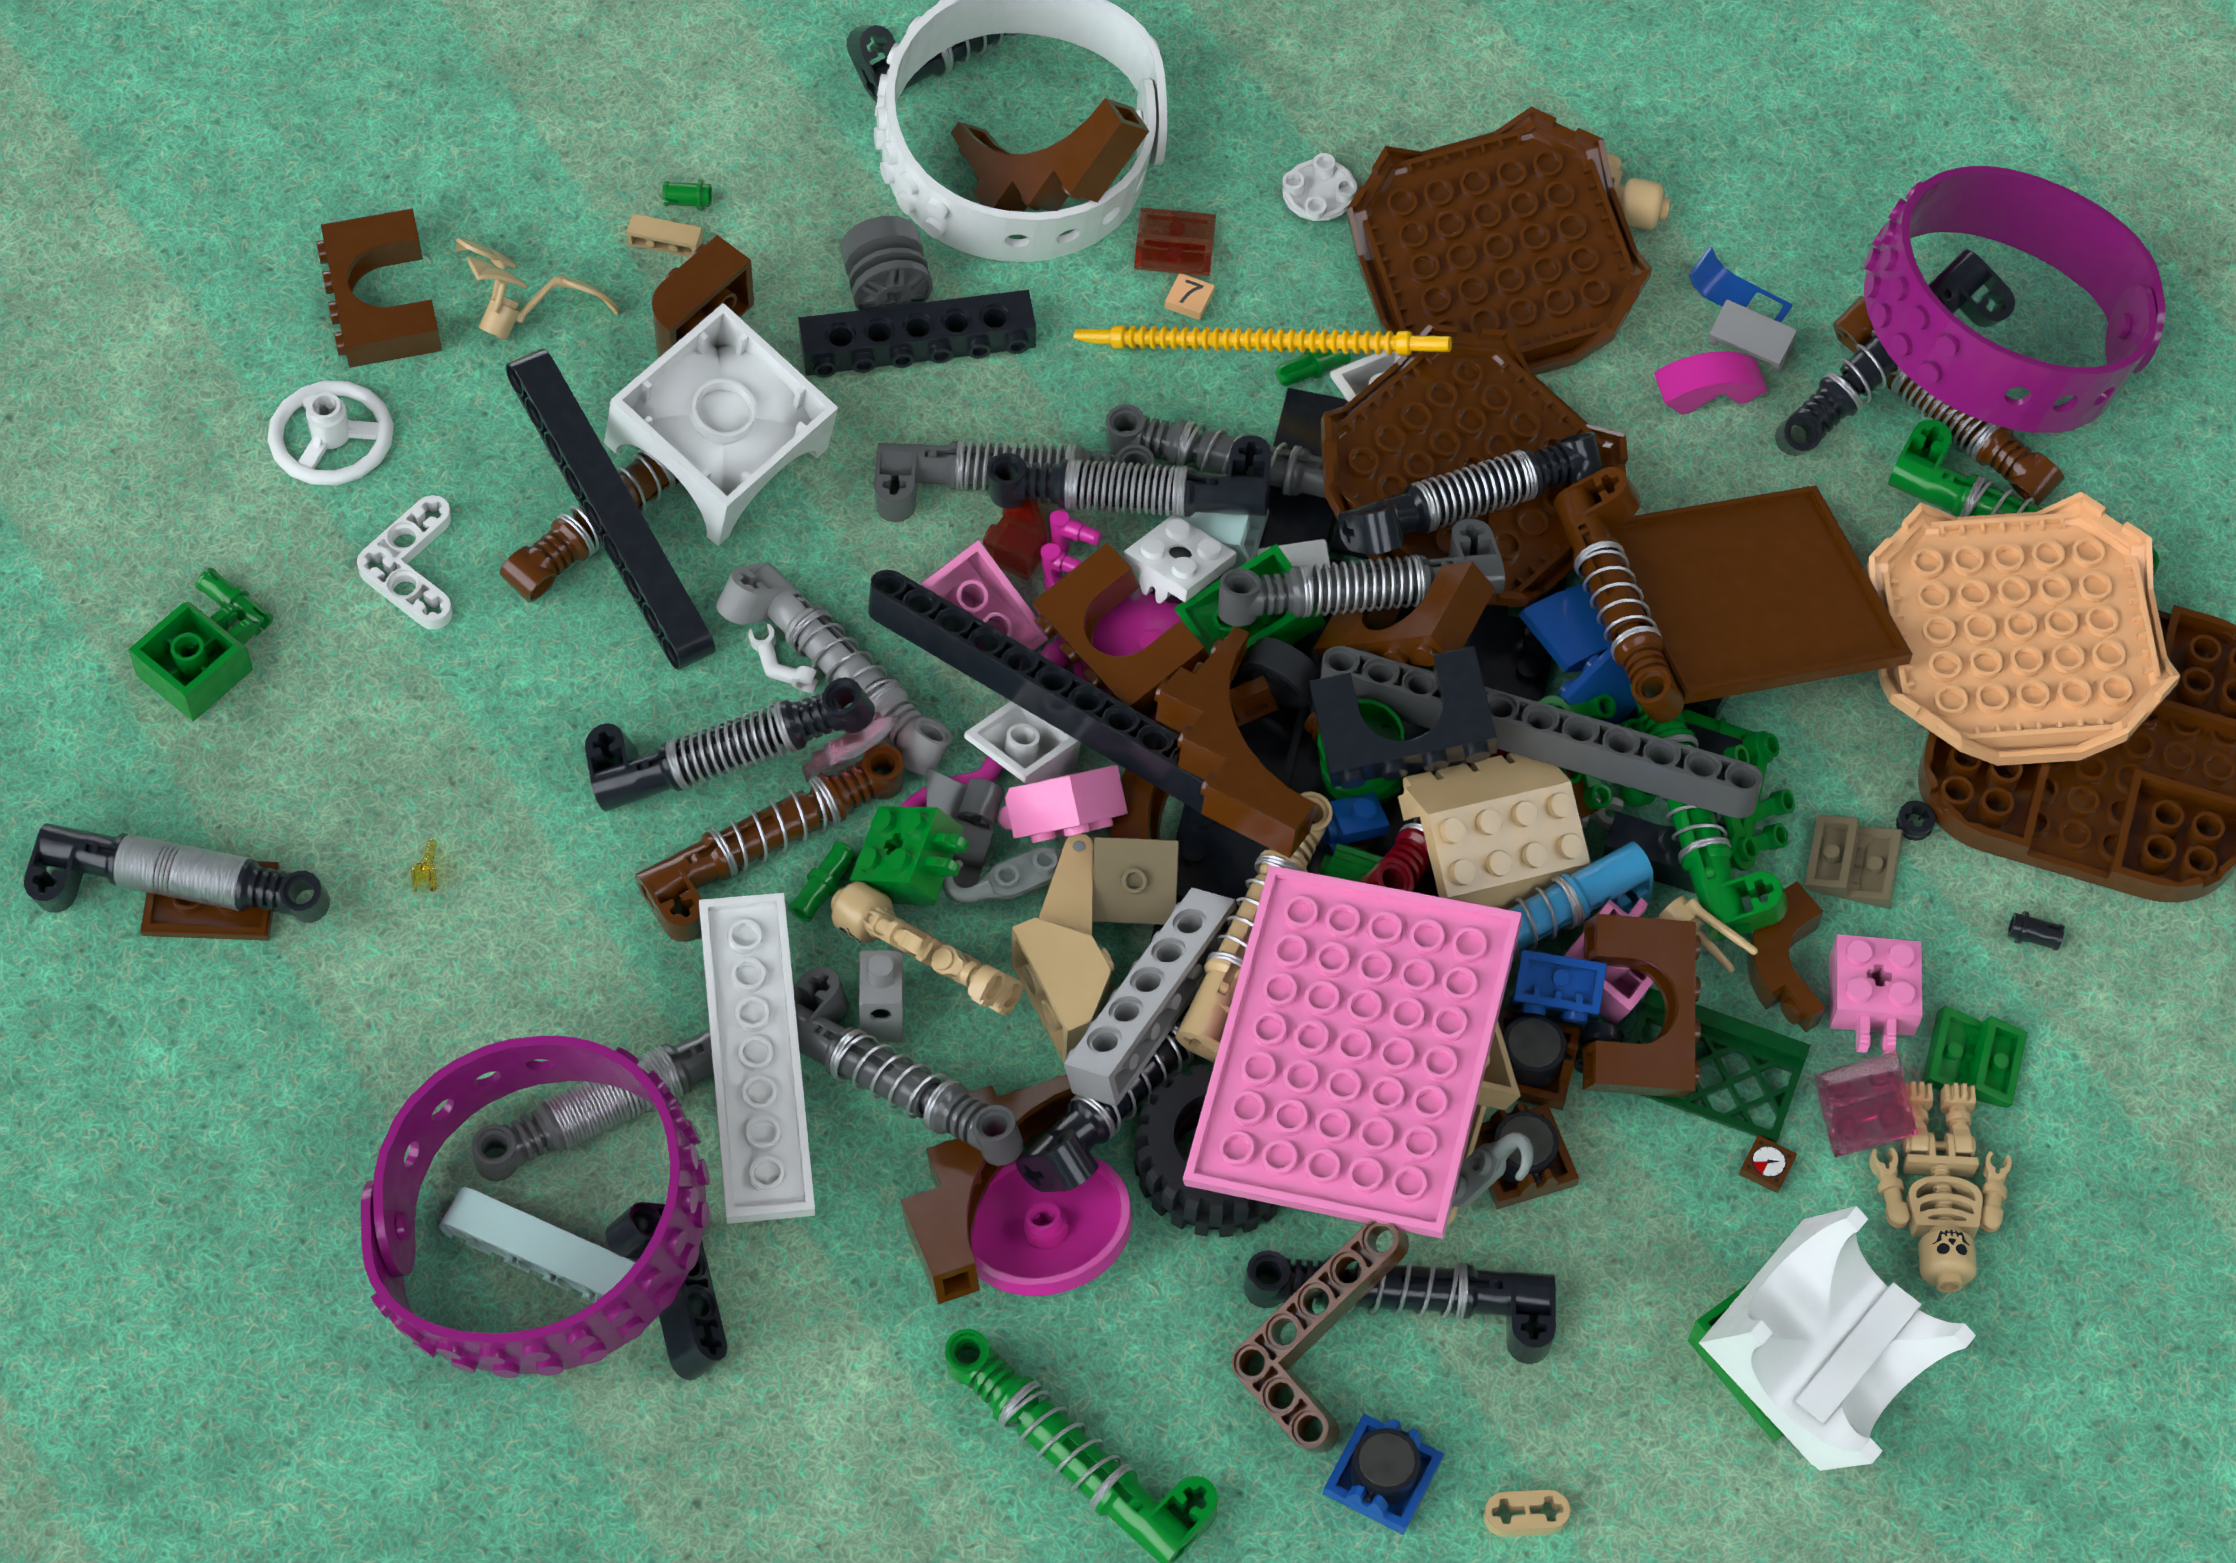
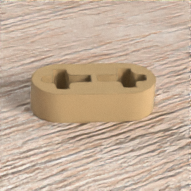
M1556 1490L1501 1492L1489 1498L1484 1509L1483 1520L1488 1530L1497 1536L1549 1535L1558 1533L1565 1527L1570 1516V1505L1565 1496ZM1545 1502L1551 1503L1553 1510H1560V1513L1556 1514L1552 1522L1547 1521L1545 1514H1530V1512L1541 1511ZM1499 1505H1506L1507 1511L1510 1513L1523 1512V1515L1511 1516L1509 1524H1502L1501 1517L1493 1516V1514L1497 1513Z

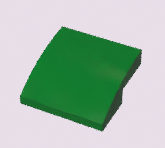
M1944 1006L1936 1014L1922 1082H1924V1085L1930 1083L1932 1088L1941 1090L1945 1084L1953 1086L1954 1083H1958V1085L1965 1083L1967 1087L1974 1085L1976 1100L2009 1108L2013 1105L2028 1032L1992 1016L1982 1022L1948 1006Z

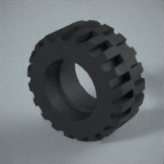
M1202 1064L1190 1067V1075L1185 1077L1182 1072H1177L1169 1077L1167 1089L1163 1085L1158 1086L1150 1095V1104L1143 1106L1139 1116V1126L1136 1130L1135 1173L1140 1177L1139 1187L1144 1197L1149 1198L1153 1196L1152 1208L1160 1216L1167 1212L1172 1214V1225L1183 1230L1187 1223L1195 1226L1194 1234L1207 1237L1208 1229L1219 1230V1237L1233 1236V1231L1236 1227L1241 1226L1244 1233L1257 1229L1259 1217L1265 1222L1270 1221L1277 1215L1279 1205L1184 1185L1183 1176L1187 1163L1179 1154L1177 1143L1185 1133L1197 1127L1213 1071V1069L1205 1070Z

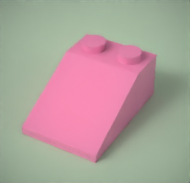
M979 540L965 548L920 583L923 587L1033 651L1048 640L1036 625L1034 620L1037 617Z

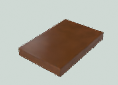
M257 861L259 866L265 867V869L271 868L277 871L280 868L278 862ZM147 892L140 932L142 936L269 941L273 912L268 909L262 910L258 907H250L246 911H236Z

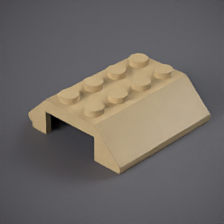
M1509 753L1506 756V760L1500 755L1471 763V768L1465 763L1435 772V776L1429 771L1403 778L1404 793L1398 796L1403 820L1420 817L1439 897L1508 910L1517 905V898H1521L1524 901L1535 895L1536 887L1542 890L1550 887L1551 879L1555 878V876L1564 873L1571 875L1591 864L1571 781L1558 766Z

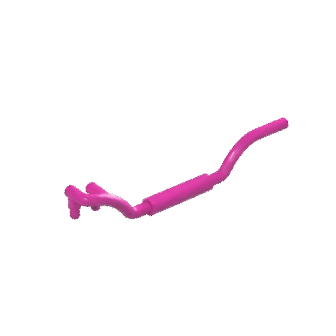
M1056 510L1050 514L1051 542L1041 548L1045 591L1063 578V571L1069 573L1082 563L1081 560L1068 556L1071 539L1077 542L1083 541L1091 545H1099L1102 540V533L1099 530L1086 526V523L1069 518V514L1064 510ZM1056 638L1053 643H1048L1045 646L1041 655L1067 670L1070 663L1059 650L1058 646L1061 642ZM987 756L978 770L949 778L968 785L970 779L974 778L995 782L1004 767ZM926 787L908 797L900 806L926 807Z

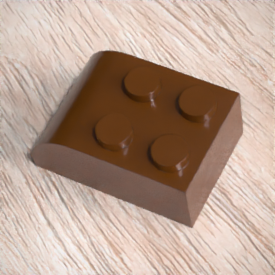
M718 235L707 244L700 245L693 252L692 257L679 268H673L654 292L652 311L658 357H661L722 303L730 308L738 317H741L754 305L751 259Z

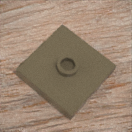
M1094 837L1092 922L1165 925L1177 904L1179 841Z

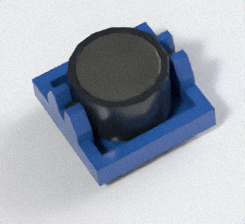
M1363 1413L1324 1487L1323 1495L1404 1535L1443 1460L1444 1453L1422 1443L1423 1438L1418 1430L1411 1428L1408 1432L1402 1430L1400 1421L1396 1419L1388 1420L1384 1424Z

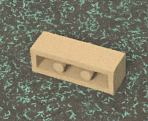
M632 214L626 231L628 245L686 257H692L693 252L703 242L702 227L653 218L648 215Z

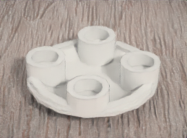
M1320 153L1314 159L1298 164L1282 178L1283 199L1288 208L1299 217L1312 221H1329L1342 216L1357 193V182L1351 171L1340 163L1335 162V158L1327 153Z

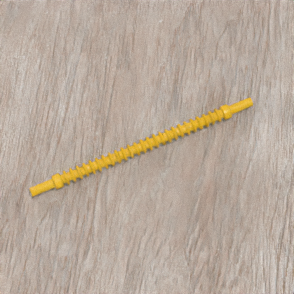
M1113 325L1111 329L1076 328L1074 331V339L1094 344H1109L1114 349H1125L1128 345L1131 349H1135L1139 345L1144 350L1150 345L1151 349L1155 350L1160 345L1163 350H1166L1170 345L1173 350H1177L1181 346L1185 351L1190 346L1195 351L1199 350L1201 346L1205 351H1208L1213 346L1215 351H1219L1224 347L1228 352L1234 347L1239 352L1245 347L1246 351L1251 352L1255 347L1258 352H1262L1264 348H1267L1268 352H1273L1277 348L1282 353L1288 348L1289 352L1293 353L1298 348L1301 353H1305L1307 349H1310L1311 353H1316L1320 349L1323 354L1327 353L1329 349H1331L1333 354L1338 353L1339 349H1342L1344 354H1348L1350 350H1353L1355 354H1359L1361 350H1364L1366 355L1370 354L1372 350L1377 355H1380L1385 350L1387 355H1391L1393 351H1396L1397 355L1409 356L1412 351L1450 352L1452 348L1450 336H1416L1411 331H1398L1396 335L1392 331H1388L1386 335H1383L1378 330L1375 335H1372L1371 331L1367 330L1364 335H1361L1359 330H1355L1353 335H1351L1349 330H1344L1340 334L1336 329L1331 334L1326 329L1322 330L1321 334H1318L1316 329H1312L1310 334H1308L1305 329H1301L1299 333L1295 329H1290L1286 333L1281 328L1275 333V330L1270 328L1265 333L1262 328H1258L1255 333L1252 328H1247L1243 332L1240 327L1236 328L1235 332L1230 327H1227L1224 332H1222L1221 328L1216 327L1212 332L1209 327H1205L1203 331L1199 327H1194L1190 331L1185 326L1180 331L1177 326H1174L1169 331L1167 326H1163L1161 330L1157 326H1152L1148 330L1145 325L1141 326L1139 330L1135 325H1132L1129 329L1125 325Z

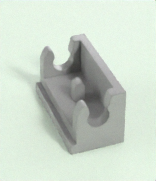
M1726 300L1709 332L1708 339H1710L1709 343L1715 346L1720 341L1769 362L1773 366L1772 370L1779 373L1794 347L1797 329L1730 300Z

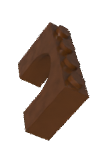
M413 208L321 224L324 240L316 241L320 263H328L329 270L322 271L326 294L334 293L335 301L328 302L332 325L340 324L342 331L334 333L338 356H347L349 368L442 351L432 299L391 307H377L364 303L353 294L358 281L374 269L423 260Z
M1107 542L1032 602L1039 616L1034 621L1048 639L1055 636L1061 642L1058 648L1071 665L1077 662L1085 669L1082 675L1088 683L1098 689H1103L1110 696L1149 717L1157 711L1158 702L1154 700L1160 683L1164 679L1170 680L1180 667L1192 672L1197 663L1200 661L1205 663L1209 655L1205 647L1181 621L1177 622L1146 648L1131 655L1112 656L1097 650L1093 646L1094 633L1101 619L1140 588L1132 568Z
M1473 561L1442 565L1421 603L1412 613L1397 624L1393 625L1403 607L1402 605L1398 609L1392 606L1389 610L1383 607L1380 611L1374 608L1371 612L1365 609L1362 613L1356 609L1353 614L1348 610L1344 614L1338 611L1331 617L1313 650L1322 660L1323 654L1327 649L1335 646H1345L1415 667L1434 666V654L1464 647L1495 588Z
M1596 914L1584 922V960L1606 963L1607 966L1632 968L1648 976L1662 994L1665 1005V1019L1660 1033L1650 1043L1634 1044L1594 1041L1584 1047L1582 1090L1679 1098L1695 1091V1086L1699 1083L1701 1072L1699 1062L1695 1061V1044L1698 1043L1701 1033L1700 1021L1695 1018V1002L1699 1000L1701 992L1700 978L1696 976V960L1699 958L1701 951V939L1699 935H1696V922Z

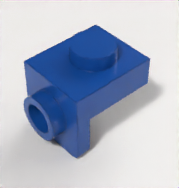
M1375 792L1329 802L1332 806L1333 815L1322 839L1325 844L1330 845L1333 853L1337 843L1348 846L1351 842L1387 835L1390 824Z

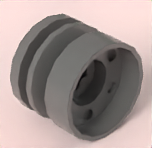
M900 216L875 217L855 225L844 235L840 244L841 255L846 273L849 276L855 307L859 310L922 303L929 298L933 290L932 278L928 271L927 261L924 258L918 229L910 220Z

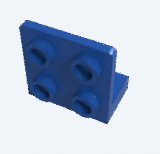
M1521 950L1515 991L1510 997L1509 1006L1518 1007V1014L1545 1016L1546 1012L1560 1014L1559 1022L1584 1026V1023H1588V1019L1593 1020L1599 1015L1607 964Z

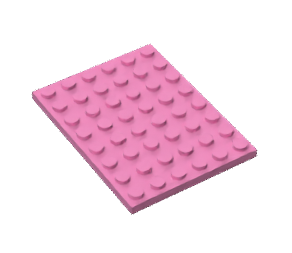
M1269 865L1184 1172V1185L1368 1223L1371 1220L1383 1224L1392 1223L1401 1231L1444 1239L1522 924V913Z

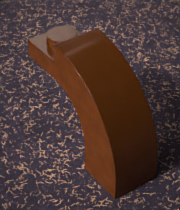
M1796 881L1784 889L1788 899L1786 915L1773 925L1754 930L1750 943L1757 948L1758 952L1756 955L1748 952L1747 966L1753 990L1764 1008L1768 1009L1777 1002H1780L1781 1011L1785 1018L1791 1024L1795 1025L1798 1023L1805 1032H1808L1819 1024L1825 1006L1795 972L1790 961L1789 949L1796 942L1818 928L1824 911L1799 882Z

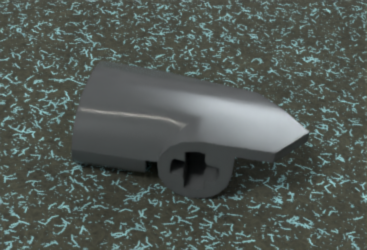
M929 768L926 772V807H938L964 827L961 837L967 839L970 843L966 853H954L952 858L954 861L961 860L963 863L958 876L953 877L954 883L959 887L968 888L979 881L994 830L992 829L1004 795V789L994 782L979 778L970 779L968 785Z

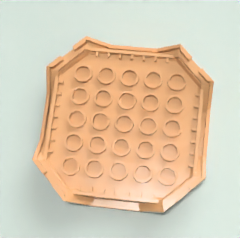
M2082 491L2037 512L1956 517L1920 502L1902 521L1901 528L1890 539L1887 537L1873 551L1867 563L1868 577L1913 654L1910 664L1878 669L1880 685L1889 703L1958 751L1997 766L2078 761L2127 741L2173 690L2180 678V674L2167 657L2154 593L2152 537L2129 522H2126L2124 525L2120 524L2105 514V506Z

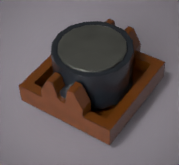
M1500 1009L1498 1022L1521 1095L1517 1100L1538 1105L1548 1104L1550 1108L1563 1110L1581 1029L1555 1023L1553 1020L1542 1015H1522Z
M1521 1102L1516 1104L1513 1111L1509 1113L1498 1109L1491 1116L1490 1121L1481 1124L1474 1150L1482 1144L1501 1140L1512 1132L1523 1133L1530 1139L1533 1146L1534 1157L1532 1166L1523 1180L1518 1181L1515 1178V1174L1521 1165V1153L1519 1148H1517L1507 1158L1504 1174L1488 1188L1496 1209L1578 1185L1579 1176L1548 1104L1528 1109Z

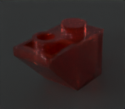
M1030 497L1021 506L1011 509L1003 508V517L997 525H990L983 539V545L986 546L987 552L999 568L1026 581L1029 580L1041 562V548L1047 544V530L1038 503L1031 502Z

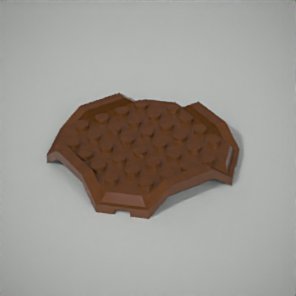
M1531 106L1492 133L1425 151L1385 146L1374 163L1372 173L1363 187L1360 186L1347 208V218L1358 265L1384 335L1388 331H1392L1394 335L1398 331H1411L1413 335L1419 336L1428 324L1458 326L1459 332L1479 333L1481 328L1510 330L1531 373L1534 375L1575 365L1613 341L1649 280L1652 267L1638 252L1614 189L1604 139L1580 128H1577L1575 132L1556 123V117Z
M1428 324L1419 336H1450L1452 339L1450 352L1412 351L1409 356H1401L1396 363L1345 406L1324 412L1321 418L1324 495L1337 520L1339 513L1388 498L1391 495L1403 493L1405 487L1412 483L1421 482L1422 480L1429 481L1431 477L1437 479V476L1440 474L1445 477L1447 472L1453 474L1456 469L1459 471L1463 467L1469 469L1472 464L1477 466L1479 462L1485 463L1488 459L1493 461L1497 456L1499 458L1504 454L1509 456L1510 452L1523 449H1528L1531 452L1555 445L1562 438L1580 433L1594 432L1596 434L1603 469L1617 467L1626 474L1625 464L1628 461L1626 434L1588 424L1531 373L1510 330L1481 328L1479 333L1459 332L1458 326ZM1579 481L1565 482L1550 488L1548 487L1543 489L1541 496L1535 497V499L1526 500L1522 503L1518 502L1516 505L1511 504L1510 507H1502V509L1494 510L1491 513L1486 512L1485 515H1478L1475 518L1470 517V519H1477L1489 525L1504 565V590L1501 594H1492L1487 605L1527 607L1544 599L1575 571L1573 563L1574 551L1555 509L1554 500L1561 491ZM1454 522L1450 526L1446 525L1444 528L1438 527L1437 530L1429 533L1409 532L1403 535L1405 540L1404 546L1384 553L1366 555L1375 564L1378 558L1383 563H1385L1387 557L1394 562L1396 556L1403 561L1405 555L1410 557L1411 554L1413 556L1415 554L1424 555L1428 559L1446 558L1449 555L1452 528L1456 523Z

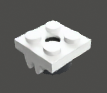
M1171 515L1127 548L1123 553V559L1132 570L1139 573L1138 580L1143 594H1153L1156 597V602L1159 604L1163 601L1181 604L1182 602H1187L1235 565L1237 552L1179 516Z

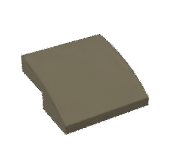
M1817 815L1805 889L1882 908H1891L1903 842L1902 830L1860 827L1859 818Z

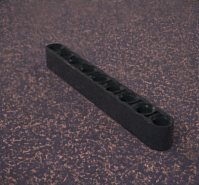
M541 348L507 363L506 373L512 388L671 665L676 670H680L715 653V644L708 628L549 352Z

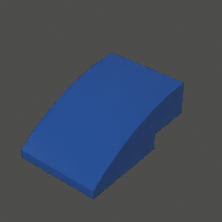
M1583 584L1546 597L1523 609L1519 614V617L1565 673L1582 672L1585 664L1593 655L1598 654L1601 656L1612 645V643L1604 638L1606 626H1602L1597 622V616L1600 611L1590 606L1589 601L1592 594L1584 591Z

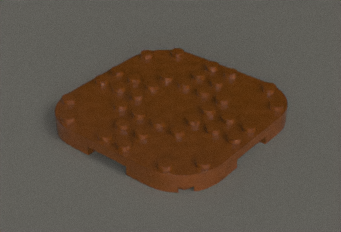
M2173 605L2170 613L2158 610L2167 657L2180 674L2178 684L2127 741L2082 760L1997 766L1958 751L1928 730L1918 769L1919 790L1923 802L1934 810L1935 821L1944 831L1961 843L1982 852L2152 901L2184 902L2198 899L2215 891L2231 876L2236 868V625L2224 619Z

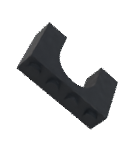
M1475 646L1433 655L1434 674L1443 707L1442 713L1437 723L1427 733L1411 740L1396 741L1386 739L1373 732L1366 725L1359 710L1351 672L1309 681L1312 703L1332 788L1341 786L1344 789H1353L1364 785L1368 780L1382 777L1384 780H1396L1406 776L1410 771L1419 769L1430 772L1446 768L1452 762L1466 760L1469 763L1486 760L1491 754L1497 753V736Z
M1685 722L1687 729L1695 734L1698 749L1723 756L1726 748L1743 744L1741 739ZM1616 811L1602 857L1634 841L1647 855L1653 869L1654 881L1695 894L1690 874L1682 869L1681 863H1679L1678 854L1682 848L1680 842L1672 839L1673 834L1676 832L1675 826L1655 824ZM1718 823V826L1725 829L1726 825Z

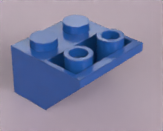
M1610 646L1601 656L1598 654L1593 655L1585 664L1582 674L1575 681L1572 679L1566 681L1558 691L1557 696L1562 698L1567 705L1589 702L1593 697L1608 694L1616 703V712L1611 718L1602 721L1619 725L1623 721L1633 718L1638 719L1640 716L1631 693L1629 678L1625 669L1618 666L1613 659ZM1599 702V708L1604 713V706Z

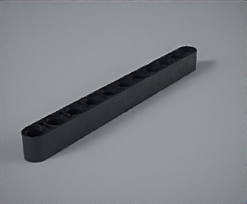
M881 570L871 577L868 614L874 621L1201 813L1204 796L1200 794L1204 779L1178 767L1181 751L1177 747L1179 735L905 575L894 570Z

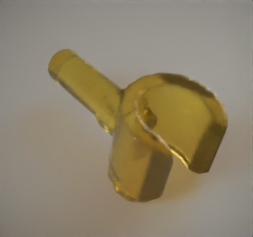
M434 839L427 841L421 862L412 865L410 868L414 892L417 891V887L422 882H429L430 892H434L438 888L436 869L433 864L437 841Z

